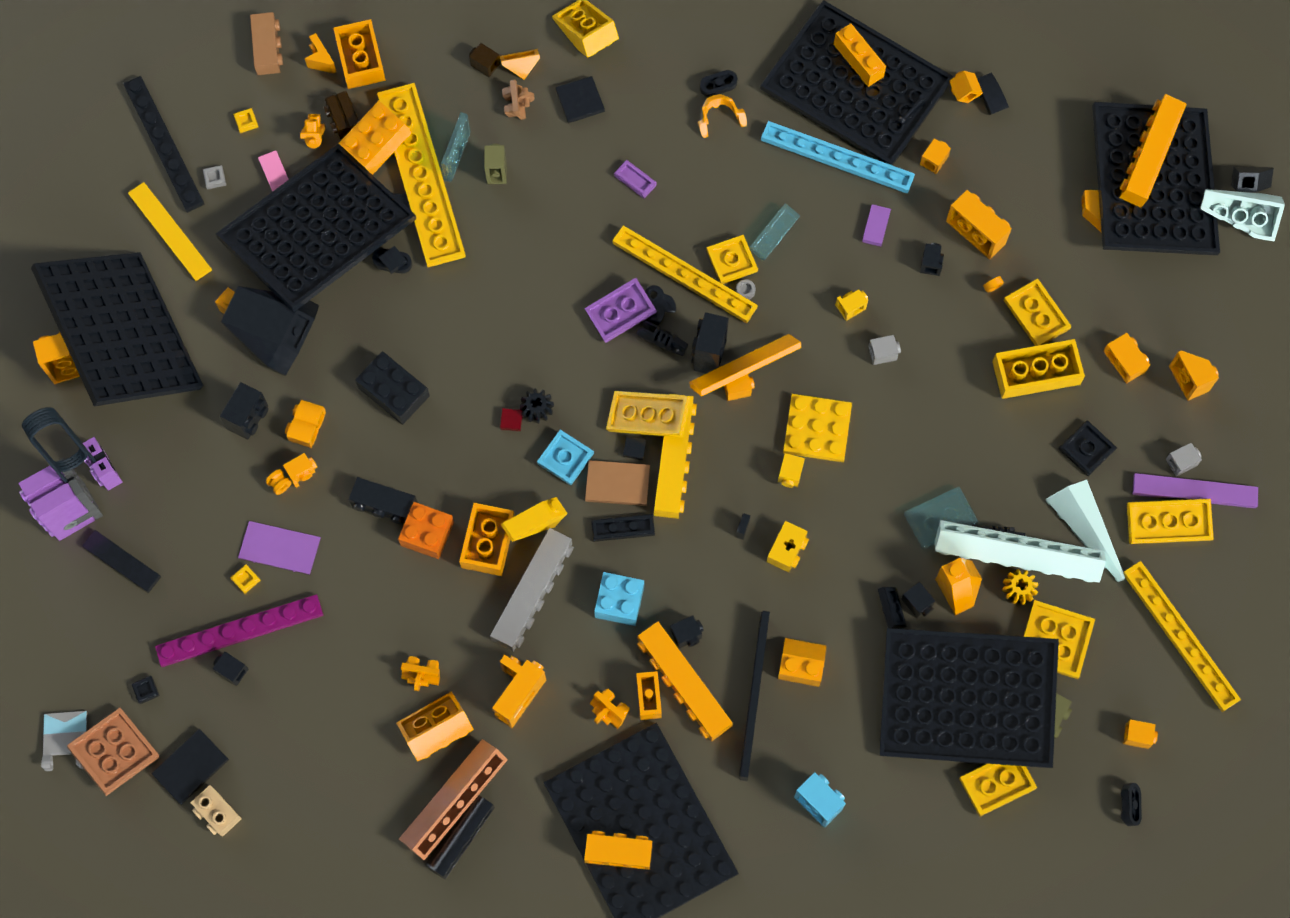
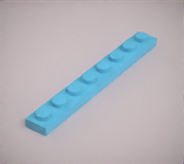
M768 121L761 137L763 142L907 194L915 176L912 172Z

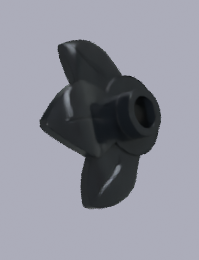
M652 285L645 290L657 311L649 317L654 324H660L665 312H676L674 299L672 296L664 294L659 286ZM652 292H657L656 298L650 297Z

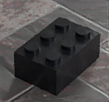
M705 312L704 318H699L697 336L694 337L692 344L691 363L694 364V371L707 374L720 367L727 341L728 317Z
M383 351L355 379L358 389L402 425L430 397L428 388Z

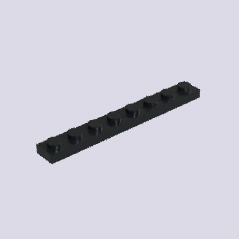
M139 76L123 83L186 212L188 213L205 205L142 77Z

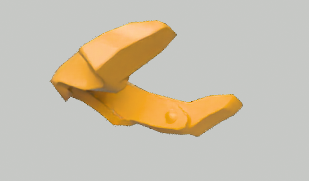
M718 94L708 97L702 106L703 118L698 121L701 135L703 138L708 137L707 124L709 122L707 113L711 107L718 108L719 105L729 107L737 117L740 127L747 125L744 109H738L733 99L725 95Z

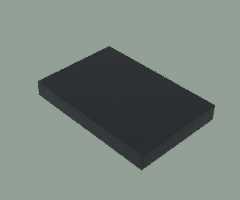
M199 729L151 774L182 805L229 759Z

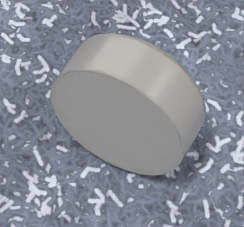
M744 279L737 283L735 292L750 300L755 295L756 287L752 281Z

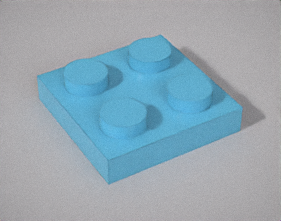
M559 430L538 459L537 464L571 486L593 456L594 451L567 433Z

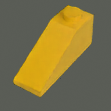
M554 497L542 501L503 522L501 526L513 542L556 527L567 515V512L558 498Z

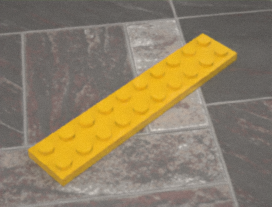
M415 83L378 92L379 101L412 131L409 137L396 149L394 154L410 209L416 215L414 222L427 267L465 258V251Z

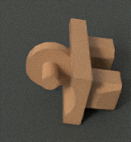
M511 80L510 86L502 89L504 99L506 101L512 100L511 104L504 106V112L508 117L517 116L520 120L526 119L525 107H530V102L535 99L534 93L528 92L526 87L523 88L517 85L516 80Z

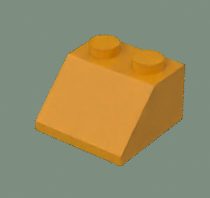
M1182 350L1177 352L1169 365L1187 401L1209 392L1219 379L1216 367L1212 366L1209 360Z
M785 638L778 679L819 687L825 662L826 645Z

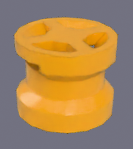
M278 469L268 476L266 484L272 486L274 493L279 495L290 487L292 481L284 476V472L281 469Z

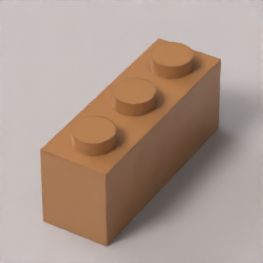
M273 12L250 15L254 67L257 75L281 73L280 65H283L282 53L279 54V48H282L281 37L277 35V31H280L279 19H275Z

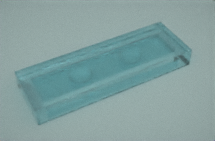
M785 203L751 244L749 249L764 261L798 220L800 215Z

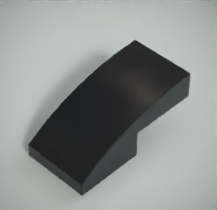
M992 72L977 78L983 92L980 98L983 97L989 115L1009 108L1006 98Z

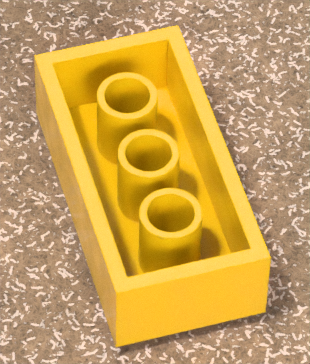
M1075 339L996 353L992 361L1002 399L1081 385L1085 377Z

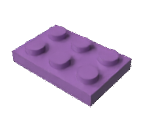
M637 278L584 308L605 343L657 312Z

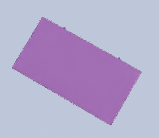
M249 521L238 558L310 575L321 537Z

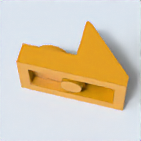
M317 34L309 36L311 42L309 48L313 54L305 58L307 67L328 73L337 72L333 60Z

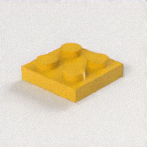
M744 234L706 248L721 284L758 272V267Z

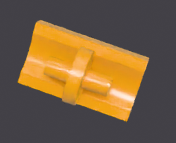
M308 114V119H305V126L300 133L301 139L305 138V143L310 148H317L321 145L322 135L326 130L325 124H321L320 114Z
M409 656L406 663H402L401 679L407 680L408 684H414V691H419L421 686L428 687L429 684L439 686L440 669L438 661L428 660L426 667L419 666L420 659Z
M609 689L601 693L597 691L590 702V705L594 707L592 712L597 715L594 722L599 724L603 721L606 725L611 723L617 729L623 724L630 708L622 702L617 707L611 702L614 700L615 695Z

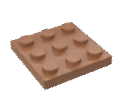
M121 708L67 745L68 750L105 796L159 758V754Z

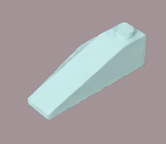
M1205 189L1200 208L1214 217L1228 222L1233 227L1243 230L1254 238L1275 241L1285 203L1280 196L1263 193Z

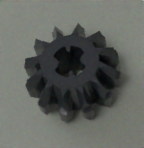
M536 388L533 389V394L527 391V397H521L523 404L519 405L520 410H523L522 416L528 417L529 422L536 419L538 424L540 423V418L547 421V415L553 414L551 408L554 407V402L550 401L552 399L551 395H545V390H541L538 393Z

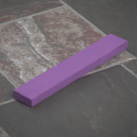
M1137 473L1133 475L1132 495L1174 500L1211 499V504L1255 509L1258 507V487Z

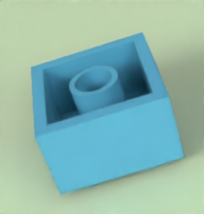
M603 572L594 612L595 618L636 626L644 591V580Z
M814 772L796 790L794 798L825 828L843 810L846 804L843 801L845 797L837 789L833 791L828 786L829 781L822 774L818 776Z

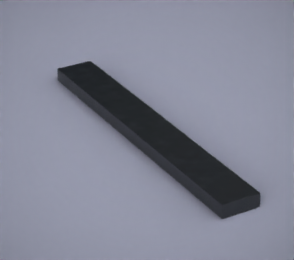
M762 611L760 616L739 779L742 781H747L749 775L769 611Z

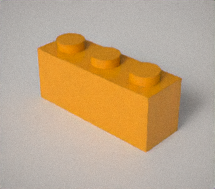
M852 24L835 33L834 46L868 87L884 77L886 65Z
M592 831V834H587L584 861L591 864L650 870L652 841L648 840L649 837L636 836L635 839L627 838L626 834L614 833L613 837L605 836V832Z

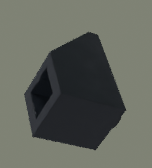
M1233 166L1231 186L1237 192H1259L1271 188L1274 168Z

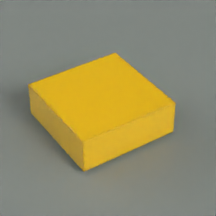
M252 108L233 114L240 133L259 127Z
M247 564L230 577L244 594L261 581Z

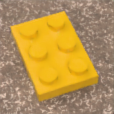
M1039 279L1011 293L1003 300L1035 346L1046 344L1072 327Z
M986 764L959 778L979 817L1037 789L1034 780L1025 766Z

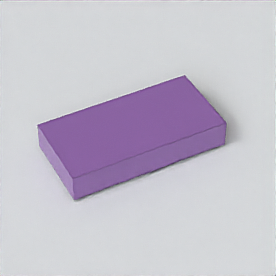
M628 160L614 173V177L643 199L657 185L656 181Z
M871 205L862 240L863 243L882 246L891 209Z

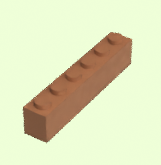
M482 739L401 835L399 840L421 859L425 860L508 759L497 748Z

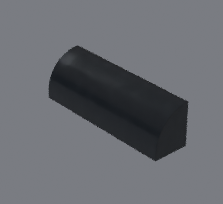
M478 795L442 838L424 865L446 880L494 810V804Z

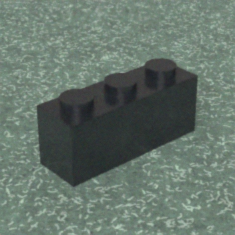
M357 477L348 499L353 509L364 512V510L370 511L372 515L379 518L384 516L391 518V521L397 524L405 523L413 502L417 503L415 495Z

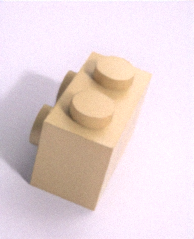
M211 785L190 802L195 807L192 810L200 820L203 817L207 820L208 824L206 827L214 835L218 833L223 837L242 819Z

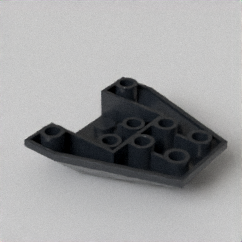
M238 286L221 323L266 367L286 376L309 333L319 305L309 300L293 312L272 291Z

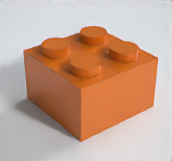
M413 502L398 538L400 545L439 559L454 524L453 516Z

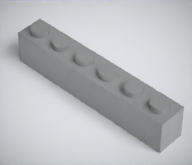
M549 528L490 635L491 641L514 652L516 647L520 648L525 638L523 636L525 630H529L534 622L533 615L536 611L539 612L544 604L542 599L545 593H550L554 585L552 581L555 575L559 576L564 567L562 562L565 557L569 558L574 547L572 546L571 538Z

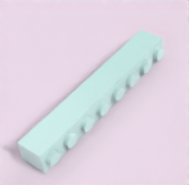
M940 520L935 538V552H939L942 555L951 554L964 559H977L984 563L993 562L1005 567L1014 566L1028 571H1040L1047 575L1056 574L1062 575L1065 578H1078L1086 582L1100 583L1106 563L1105 553L1101 550Z

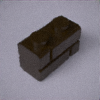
M347 91L325 99L327 105L324 106L327 118H332L331 128L334 134L338 133L340 139H343L359 122Z

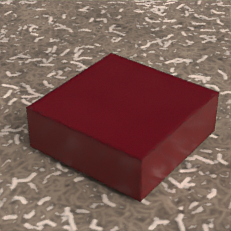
M502 408L500 429L521 431L523 410Z

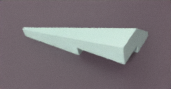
M1084 480L1067 486L1046 498L1047 504L1051 505L1058 513V516L1070 526L1071 531L1086 548L1104 551L1106 558L1104 568L1109 570L1115 577V580L1117 582L1124 580V573L1088 481Z

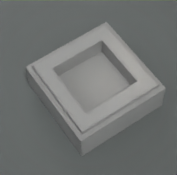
M222 165L203 169L207 190L226 186Z

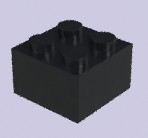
M240 382L222 411L220 418L227 430L248 440L251 435L253 436L256 433L260 419L266 416L268 404L262 392Z

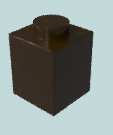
M482 43L477 48L474 47L469 54L470 65L487 77H490L501 64L500 55Z

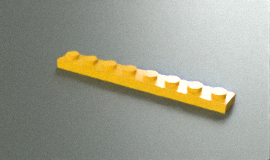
M624 225L612 240L615 246L746 324L758 307L757 304Z
M1140 561L1124 571L1126 580L1221 712L1239 702L1241 699L1144 564Z

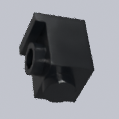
M926 243L920 273L940 276L944 259L940 244Z

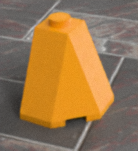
M958 558L941 566L935 580L954 615L956 616L974 607L982 577L973 561Z

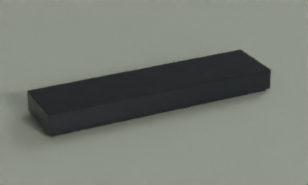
M96 530L82 545L84 549L147 593L152 590L161 578L154 570Z

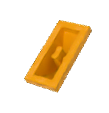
M538 49L500 56L501 64L523 80H525L540 59Z

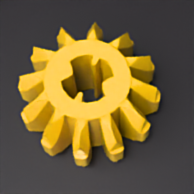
M1016 569L1015 574L1010 572L1007 575L1008 578L1003 580L1006 586L1003 587L1002 591L1009 592L1006 595V599L1013 597V604H1016L1018 600L1021 605H1024L1026 600L1031 602L1033 596H1036L1038 593L1035 589L1038 587V582H1032L1035 576L1031 575L1028 577V570L1021 574V571ZM1018 584H1020V586H1021V587H1024V589L1021 590L1020 587H1016V586H1017Z

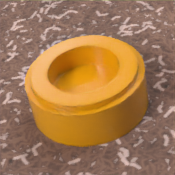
M998 276L985 283L983 287L989 293L1001 287L1004 281L1001 276Z

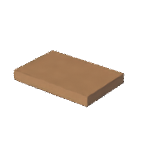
M589 460L585 502L647 506L650 465Z

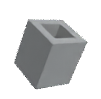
M894 335L871 339L868 346L873 365L896 361L898 354L901 353L899 341H895Z
M1189 443L1171 452L1166 461L1177 477L1197 467L1202 459L1198 448Z

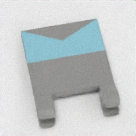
M87 711L44 714L41 767L45 771L53 770L54 755L72 754L68 750L67 745L87 731ZM76 760V765H77L80 769H84V768L80 765V763Z

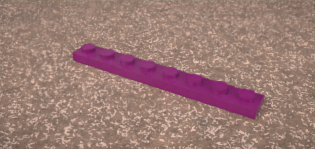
M316 594L157 645L155 648L160 666L165 667L324 615L318 595Z

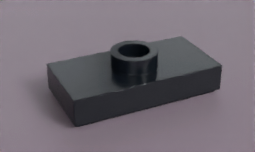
M896 587L879 588L878 593L882 604V611L888 628L902 629L907 627Z

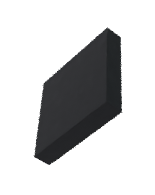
M592 76L556 87V92L568 123L605 112Z
M1087 420L1058 449L1089 477L1117 447Z

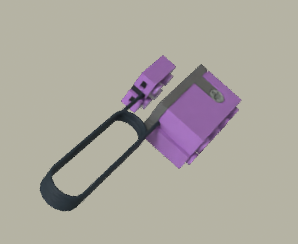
M45 407L28 415L22 422V428L33 446L49 463V466L21 481L19 485L22 490L19 493L23 500L28 503L29 511L33 518L37 519L38 523L43 526L45 531H48L51 537L55 536L60 541L103 516L87 486L74 471V468L85 462L100 487L104 485L108 491L123 482L95 437L82 443L54 408ZM60 424L79 447V450L67 459L62 458L54 461L35 439L34 435L49 425Z

